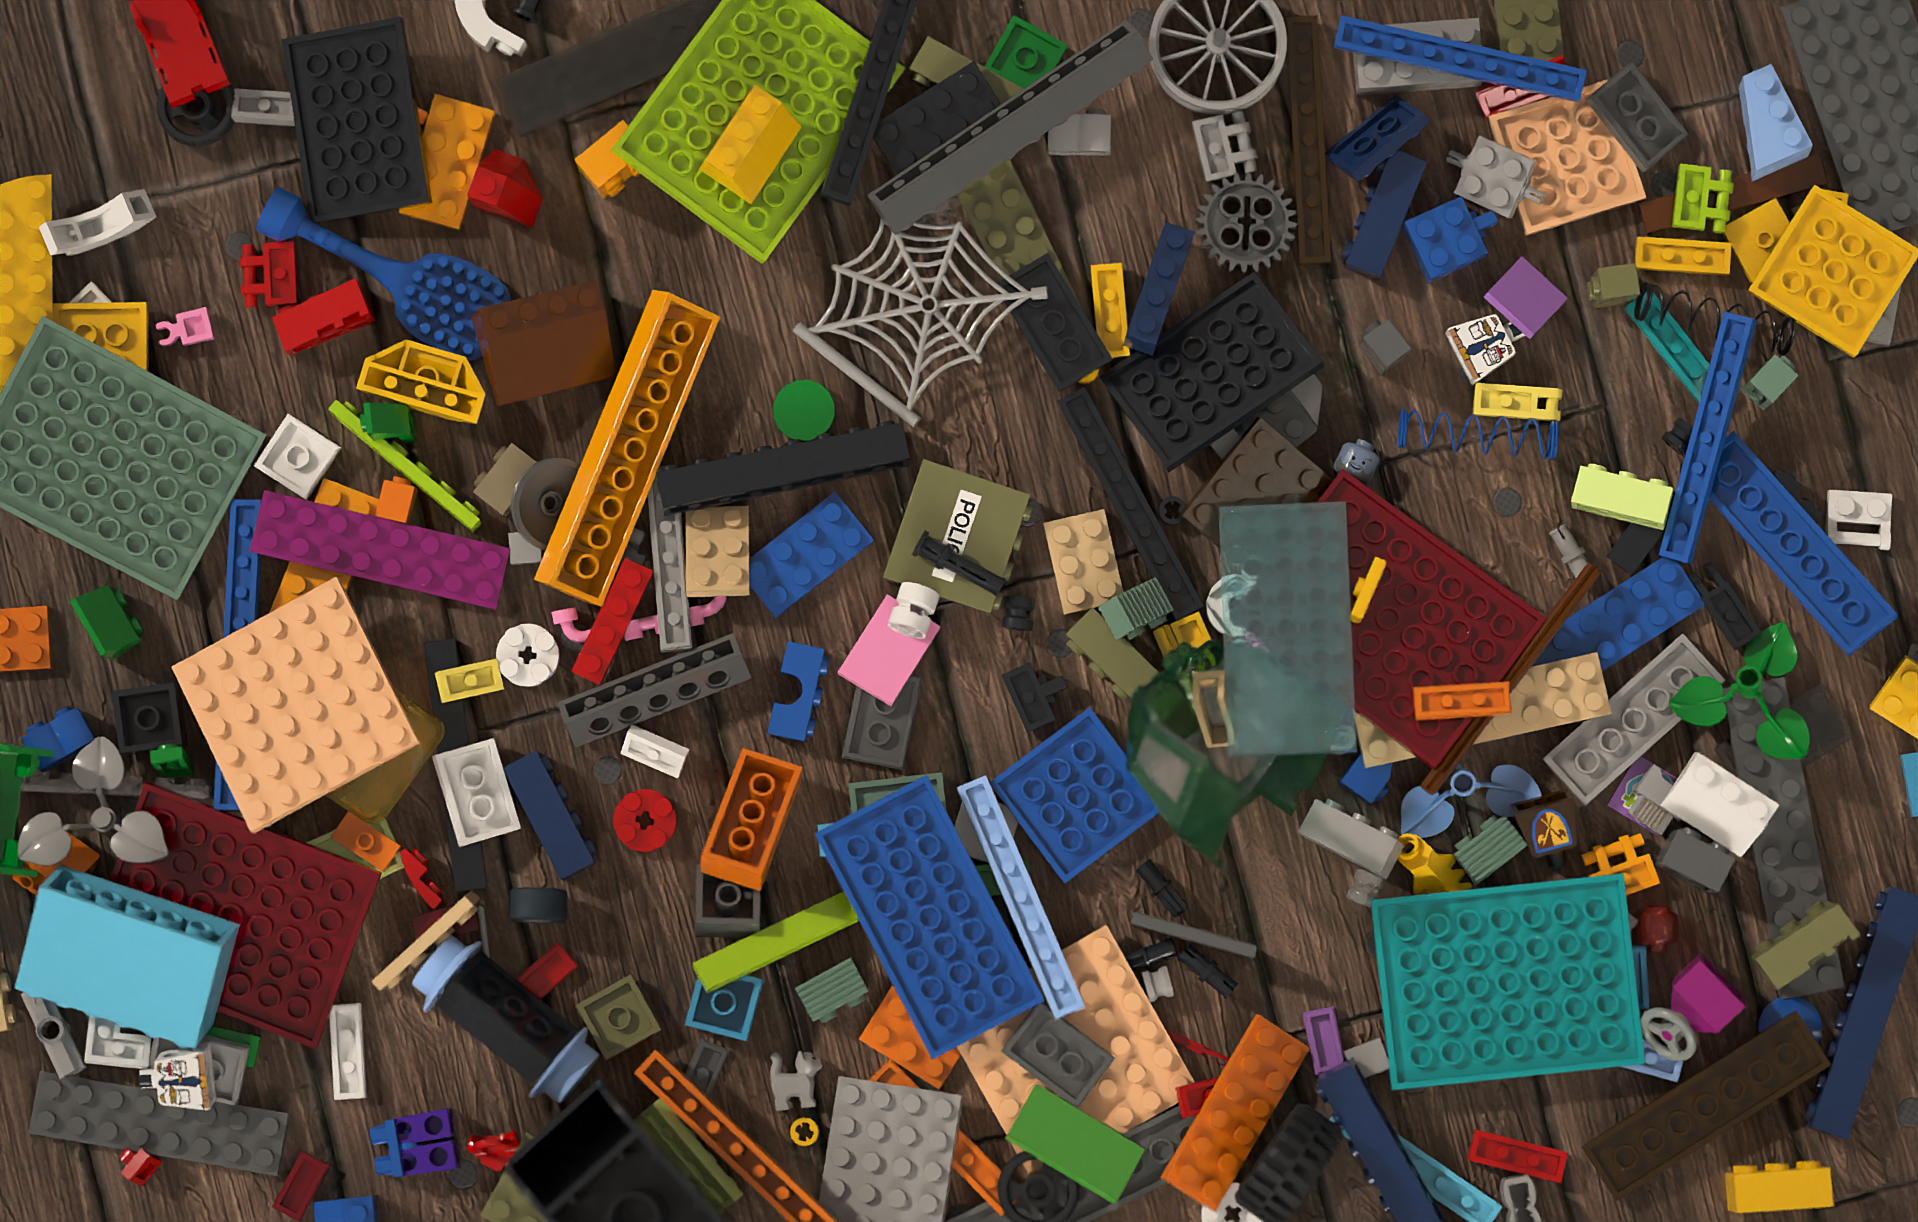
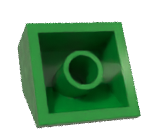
M106 585L70 601L101 656L113 660L144 642L141 636L144 629L135 615L130 617L125 607L129 603L120 589L115 591L113 587Z

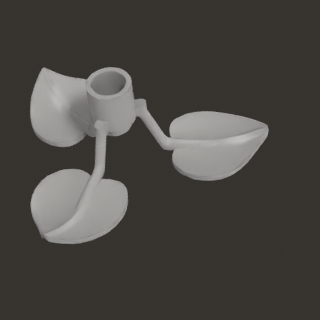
M103 736L97 737L83 748L75 757L72 766V774L76 783L85 790L96 788V794L101 803V808L97 809L91 817V824H66L62 826L61 818L56 813H41L33 817L26 824L18 843V857L21 861L42 866L55 865L68 856L72 846L71 837L66 833L68 830H89L91 832L97 830L105 836H113L110 842L113 853L120 859L130 863L154 862L167 857L169 851L165 843L162 827L153 815L143 811L132 812L122 821V818L109 808L110 805L103 795L102 788L113 790L119 787L123 780L125 769L118 749L110 740Z

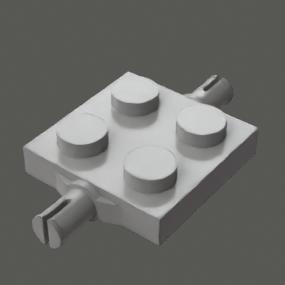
M1484 136L1478 137L1468 157L1454 150L1449 152L1448 155L1452 157H1447L1446 162L1462 168L1461 178L1454 191L1455 194L1511 219L1518 204L1524 198L1530 199L1539 205L1544 201L1539 197L1545 198L1546 193L1530 186L1531 174L1537 163L1536 160Z

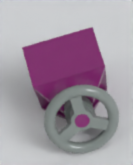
M1699 953L1673 978L1671 1010L1651 1008L1643 1014L1641 1018L1642 1035L1648 1045L1661 1056L1674 1061L1687 1060L1694 1055L1697 1047L1693 1031L1718 1033L1746 1007L1745 997L1702 953ZM1655 1017L1665 1018L1661 1024L1651 1020ZM1652 1032L1660 1035L1662 1040L1667 1043L1669 1049L1663 1046L1654 1037ZM1685 1036L1687 1048L1681 1051L1678 1042Z

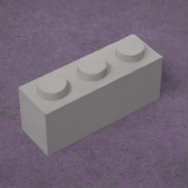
M1315 799L1298 833L1331 852L1387 879L1404 845L1396 840L1398 834L1381 826L1380 830L1369 826L1371 820L1354 812L1352 817L1343 813L1344 807L1330 799H1327L1325 803Z

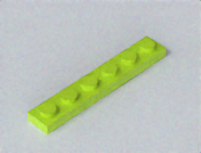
M335 400L328 408L333 417L411 480L472 533L482 524L477 517L480 512L467 501L463 504L453 497L456 492L443 481L439 485L429 477L432 472L419 461L415 465L406 458L408 452L397 442L394 441L390 445L384 439L373 441L367 432L362 431L360 419L358 418L361 413L349 402L346 401L342 405L339 401Z

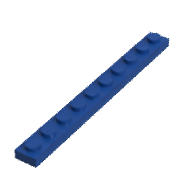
M261 499L231 500L223 638L258 620L262 555L250 552ZM216 761L214 809L226 812H241Z

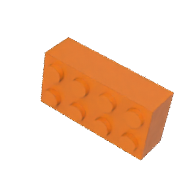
M742 748L702 852L700 872L761 891L801 784V766Z

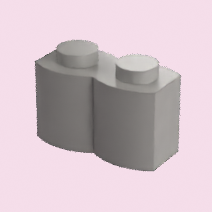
M1087 109L1086 114L1071 115L1065 123L1055 126L1048 131V154L1111 155V115L1105 114L1104 109Z
M1522 1174L1502 1178L1500 1182V1196L1503 1204L1508 1209L1506 1222H1541V1218L1534 1208L1536 1192L1530 1177Z

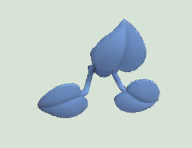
M1459 762L1455 767L1456 770L1450 776L1451 788L1440 796L1438 791L1434 795L1428 794L1421 786L1412 788L1405 795L1401 805V834H1415L1420 838L1437 835L1447 829L1453 821L1455 812L1453 806L1445 801V799L1453 796L1455 793L1460 796H1467L1475 788L1488 787L1489 789L1485 797L1488 807L1493 813L1499 816L1504 815L1505 817H1514L1510 804L1542 795L1534 779L1525 770L1516 765H1499L1492 771L1491 782H1478L1473 773L1468 769L1462 768Z

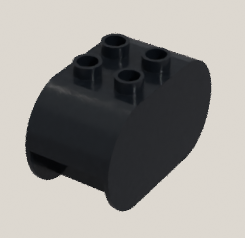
M602 1077L596 1080L504 1164L505 1170L512 1181L546 1222H737L638 1111Z

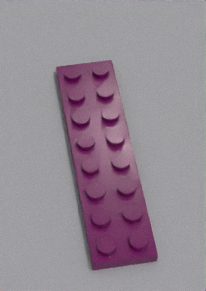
M264 490L250 552L496 610L510 548Z

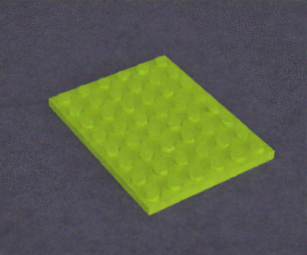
M722 0L616 142L611 152L763 264L826 178L870 41L816 0ZM898 62L889 90L905 70V67ZM754 85H757L782 102L799 123L801 129L753 203L750 204L699 170V168Z

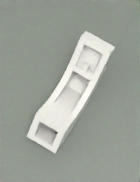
M455 0L458 16L466 32L478 46L489 52L495 42L497 43L495 48L510 57L515 53L522 57L527 48L525 40L491 21L485 9L486 0Z
M145 189L121 193L108 203L90 212L70 218L45 222L39 229L50 255L66 253L67 256L103 246L124 237L155 219L156 215Z

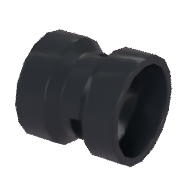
M1005 596L1004 606L1008 609V612L1003 617L1002 628L1032 631L1033 620L1031 619L1030 612L1035 610L1036 599Z

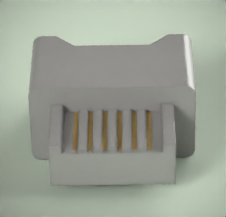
M1651 765L1634 788L1633 791L1639 796L1627 813L1657 835H1662L1672 819L1678 822L1681 821V818L1660 805L1673 785L1662 778L1661 769L1656 765Z

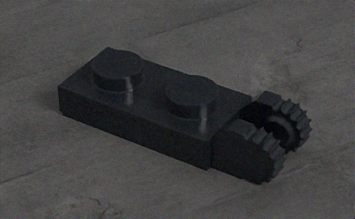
M1708 562L1704 565V569L1708 577L1717 586L1715 589L1708 592L1700 577L1694 572L1688 578L1700 594L1704 607L1735 651L1762 632L1728 581H1724L1715 566Z

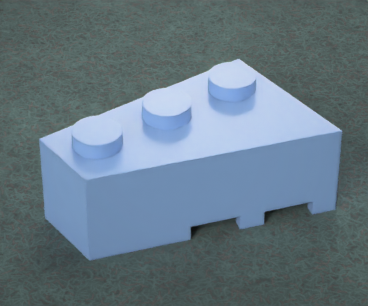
M1772 64L1743 76L1739 86L1743 122L1746 129L1751 179L1755 181L1808 157L1813 144Z

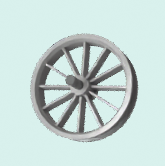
M1163 0L1151 25L1149 52L1154 59L1150 62L1154 75L1161 87L1171 98L1182 106L1199 113L1224 115L1241 111L1254 105L1270 91L1280 75L1287 50L1285 23L1273 0H1254L1255 2L1227 31L1223 27L1230 0L1226 1L1221 26L1216 29L1207 0H1202L1211 29L1210 32L1178 3L1180 0ZM1258 5L1264 10L1272 23L1271 26L1230 37L1232 32ZM1174 7L1205 37L1162 28V24ZM1274 31L1276 55L1233 45V43ZM1159 34L1199 43L1202 46L1161 57L1159 52ZM1232 51L1274 61V64L1267 77L1261 81L1232 54ZM1202 52L1203 57L1176 84L1167 73L1163 64ZM1229 59L1257 87L1251 92L1236 98L1225 60ZM1206 60H1209L1212 63L1203 99L1195 97L1180 88ZM1221 62L1232 100H1206L1214 64Z

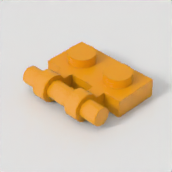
M1641 833L1630 837L1628 835L1618 837L1617 842L1603 847L1599 844L1592 847V851L1581 854L1585 866L1597 863L1600 869L1599 872L1588 875L1589 877L1624 874L1626 895L1660 883L1650 854L1640 857L1636 856L1634 848L1645 845ZM1621 853L1625 855L1626 862L1610 867L1607 858Z

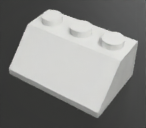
M1694 752L1660 804L1708 837L1730 849L1739 857H1742L1760 835L1779 806L1773 800L1697 752Z

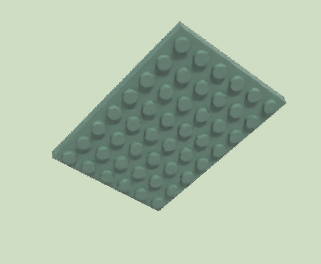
M42 316L0 393V508L178 601L267 435Z

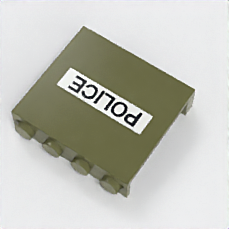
M923 459L883 580L894 584L896 582L900 584L903 582L917 583L934 590L941 598L986 612V615L991 616L993 609L999 610L1004 596L1003 592L999 591L996 597L994 594L969 582L945 567L943 570H938L935 568L934 563L920 555L915 557L912 553L926 530L929 532V536L945 545L948 543L952 544V547L955 548L953 551L1009 581L1014 563L1009 562L1012 550L1019 551L1024 537V533L1019 532L1022 521L1029 522L1034 504L1029 502L1030 494Z

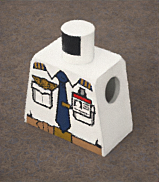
M1496 314L1453 326L1445 333L1472 386L1511 359L1516 354L1511 342L1525 336L1511 322L1502 326Z
M210 1042L198 1044L195 1049L182 1047L164 1051L155 1060V1069L140 1070L139 1084L141 1089L157 1088L158 1101L161 1105L210 1110L217 1100Z

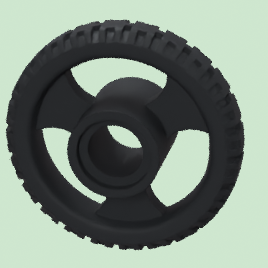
M232 85L221 88L226 99V112L223 120H217L213 117L215 105L210 98L211 93L207 94L205 89L194 94L195 100L204 101L203 110L199 113H191L190 105L195 100L173 109L162 86L156 102L157 115L162 128L175 141L187 146L202 147L219 141L231 130L234 124V119L231 117L233 101L235 100ZM184 115L191 123L202 124L203 134H186L177 129L172 121L177 116Z
M1022 1151L1011 1158L1000 1174L997 1190L1001 1208L1012 1222L1067 1221L1077 1207L1080 1197V1184L1066 1176L1069 1183V1196L1065 1206H1059L1053 1201L1055 1187L1052 1178L1060 1171L1042 1161L1040 1173L1030 1175L1024 1183H1017L1011 1179L1014 1171L1023 1163L1038 1158L1026 1151ZM1040 1180L1047 1184L1048 1193L1044 1198L1036 1199L1031 1196L1029 1188L1034 1181ZM1025 1197L1030 1204L1041 1206L1044 1211L1043 1220H1032L1024 1217L1013 1207L1012 1202L1016 1198Z

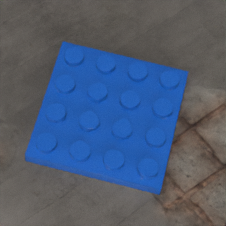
M1090 707L989 782L1064 884L1165 809V806Z

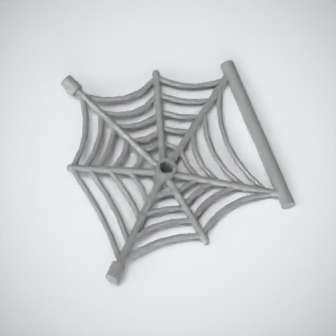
M881 219L879 229L871 245L862 254L845 264H833L831 266L832 270L836 271L835 292L831 304L815 327L811 328L806 327L800 322L793 330L796 335L913 428L921 420V417L913 412V406L926 386L938 374L953 365L974 359L977 363H982L983 359L980 353L990 334L1006 315L1029 298H1032V300L1049 298L1047 286L1031 288V291H1028L1004 272L976 243L963 227V223L960 220L953 224L938 225L918 221L913 223V226L926 229H953L952 234L930 237L915 236L904 232H899L895 235L891 231L889 245L877 262L859 272L847 269L861 262L874 249L884 228V222ZM960 231L983 259L1006 281L1021 292L1009 293L993 281L958 243L957 239ZM902 238L926 242L950 241L946 246L921 248L906 247ZM894 241H896L900 251L892 266L876 279L865 276V274L874 271L886 260L892 250ZM954 247L957 248L968 264L986 282L1002 294L983 296L976 290L951 259ZM946 251L943 259L931 262H913L909 252L932 253ZM902 257H904L908 269L903 277L891 286L881 282L896 269ZM948 264L963 284L977 297L966 298L953 288L945 276ZM941 265L937 276L932 278L920 277L916 267ZM841 274L853 278L850 300L843 317L838 322L823 325L836 306L840 293ZM912 274L914 279L910 285L903 290L898 289L897 287L903 284L909 275ZM857 281L869 284L867 302L861 317L847 320L855 301ZM942 281L948 290L959 299L940 301L937 298ZM924 283H934L930 295ZM917 285L922 298L908 292ZM874 287L884 290L880 312L867 315L872 303ZM889 293L899 297V309L885 311ZM904 299L917 303V305L904 307ZM1018 299L994 320L975 350L969 344V341L977 325L987 313L1005 300ZM933 300L934 308L927 310V302ZM993 302L982 311L972 324L966 338H964L960 331L974 307L978 303ZM970 304L955 328L949 321L951 314L959 305ZM941 307H950L944 316L940 311ZM917 311L925 313L922 329L917 321L908 313ZM902 315L908 320L920 335L919 346L913 336L902 325L889 318ZM935 315L940 322L929 329L931 317ZM880 320L895 326L903 333L917 353L914 368L907 354L893 338L866 322ZM859 325L877 333L891 343L904 359L911 374L910 389L895 364L879 348L864 338L839 328ZM942 326L947 328L948 332L936 336L926 344L927 337ZM826 331L843 335L862 343L876 352L890 366L900 380L908 397L907 406L815 333ZM950 336L956 338L957 343L945 346L930 355L922 363L924 351L937 341ZM962 346L969 353V355L954 359L935 370L917 390L920 372L933 359L947 351Z

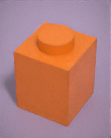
M393 476L392 481L384 480L375 516L410 525L418 489L411 486L412 481Z

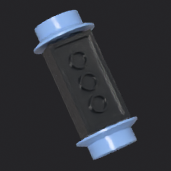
M453 935L449 936L432 954L412 982V985L426 996L423 1011L428 1012L436 1005L448 1017L462 1026L534 1085L538 1081L529 1097L534 1098L546 1093L558 1104H561L581 1082L600 1056L585 1043L588 1028L584 1027L579 1032L577 1028L482 951L477 955L482 947V942L478 941L466 947Z

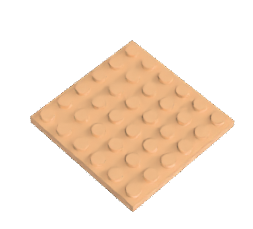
M338 577L327 581L172 666L173 672L252 833L262 830L420 744L418 736Z
M1104 925L1061 950L1085 1005V1008L1062 1018L1115 1057L1077 1109L1117 1133L1123 1134L1177 1104L1178 1099L1175 1087L1195 1082L1107 925ZM1032 966L1028 969L1032 977L1034 978L1043 998L1045 999L1043 1003L1050 1008L1048 1001L1045 997V994L1043 992V989ZM1033 1007L957 1046L1006 1135L1036 1084L1066 1101L1001 1052V1049ZM1011 1143L1017 1154L1025 1151ZM1040 1159L1023 1163L1029 1176L1040 1173L1042 1170V1161Z

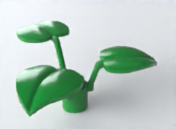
M1780 622L1764 629L1760 635L1748 643L1744 651L1746 666L1739 669L1736 675L1737 683L1731 685V689L1725 696H1723V687L1720 682L1708 676H1700L1689 680L1669 700L1670 708L1683 721L1698 727H1711L1725 719L1727 709L1724 702L1729 701L1736 692H1739L1744 698L1751 699L1756 697L1768 720L1762 723L1756 732V741L1760 750L1765 755L1775 759H1802L1809 750L1810 736L1803 717L1789 708L1779 710L1773 717L1762 694V677L1765 673L1773 678L1783 677L1790 673L1797 663V648L1785 622Z

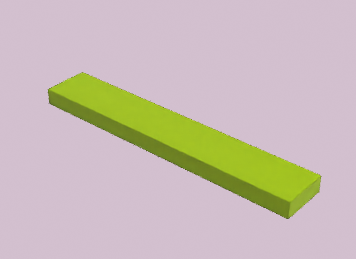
M843 891L694 962L692 967L705 991L709 993L858 922L859 919Z

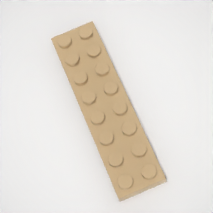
M1598 653L1532 666L1510 694L1512 713L1510 715L1494 716L1473 745L1612 714ZM1353 711L1356 723L1355 729L1365 768L1416 757Z

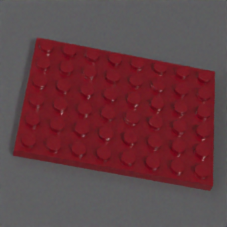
M1344 469L1336 476L1230 617L1232 622L1432 769L1437 767L1473 717L1415 721L1413 688L1500 682L1547 619ZM1375 557L1386 561V566L1361 623L1357 624L1348 620L1358 598L1352 594L1359 577L1366 579Z
M145 782L134 812H147L159 821L169 855L149 863H130L117 857L109 881L240 924L217 1011L317 1049L382 872L267 827L252 833L244 818L226 811L216 810L213 806L154 783Z

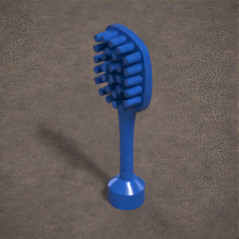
M280 186L275 189L260 215L256 231L277 242L299 235L354 264L379 281L393 295L397 319L421 343L465 356L468 361H474L482 357L471 316L479 308L511 301L508 289L500 280L466 260L446 254H426L419 260L410 263L377 255L307 219L301 197Z

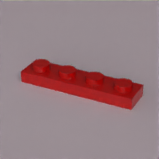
M624 558L572 668V673L598 685L602 684L654 571Z

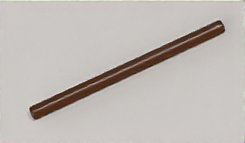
M1590 563L1585 565L1500 682L1509 681L1510 694L1601 575L1597 567ZM1494 716L1472 718L1437 767L1432 769L1421 783V788L1430 795L1436 794Z

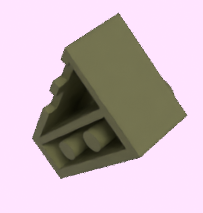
M1822 901L1816 902L1805 911L1807 916L1801 921L1797 922L1795 919L1790 921L1780 929L1782 934L1773 941L1768 938L1754 948L1757 953L1750 958L1772 988L1780 989L1809 970L1811 965L1823 956L1827 955L1828 957L1835 953V948L1849 937L1854 940L1861 935L1839 904L1828 901L1824 904Z

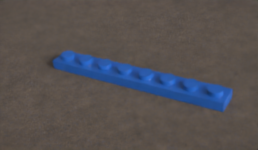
M1343 15L1340 17L1334 48L1578 103L1581 99L1587 70Z
M1726 311L1723 313L1661 544L1660 556L1692 564L1757 319Z

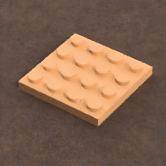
M1607 80L1583 87L1579 103L1549 97L1489 116L1488 120L1495 142L1537 161L1531 174L1530 186L1545 192L1546 196L1545 198L1539 197L1544 200L1541 205L1527 198H1524L1518 204L1517 210L1526 236L1646 198L1636 164L1585 100Z

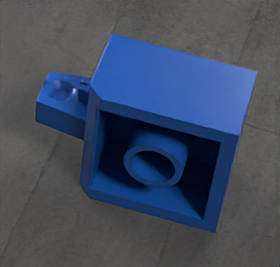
M1461 196L1405 221L1402 230L1426 282L1429 284L1485 258L1488 252L1482 241V238L1486 237L1484 230L1496 225L1498 220L1493 210L1478 217L1475 211L1469 213Z

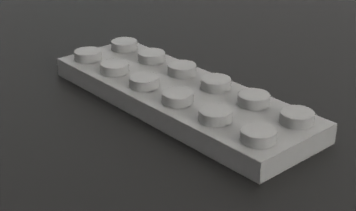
M1681 634L1608 699L1612 714L1585 720L1542 760L1579 802L1586 806L1682 720L1670 708L1669 700L1677 694L1684 684L1700 676L1711 677L1720 682V684L1725 679L1684 634Z

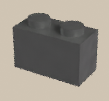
M1389 319L1382 324L1379 320H1376L1364 329V333L1361 334L1363 339L1359 347L1381 376L1403 360L1411 350V347Z

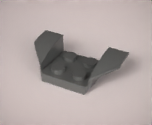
M1313 374L1210 445L1223 460L1257 417H1261L1293 446L1299 447L1317 432L1322 383Z

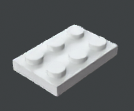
M494 738L432 756L459 847L521 829Z

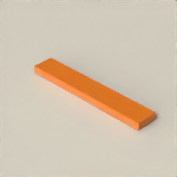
M891 1059L869 1079V1081L919 1088ZM959 1128L953 1168L1003 1216L1005 1213L1001 1208L997 1191L998 1180L1002 1171ZM1021 1197L1016 1198L1012 1202V1205H1014Z

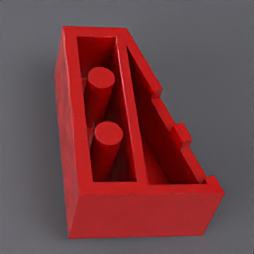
M356 278L327 292L313 295L307 301L297 306L295 304L285 306L278 310V315L272 317L284 350L289 356L377 322L365 290Z

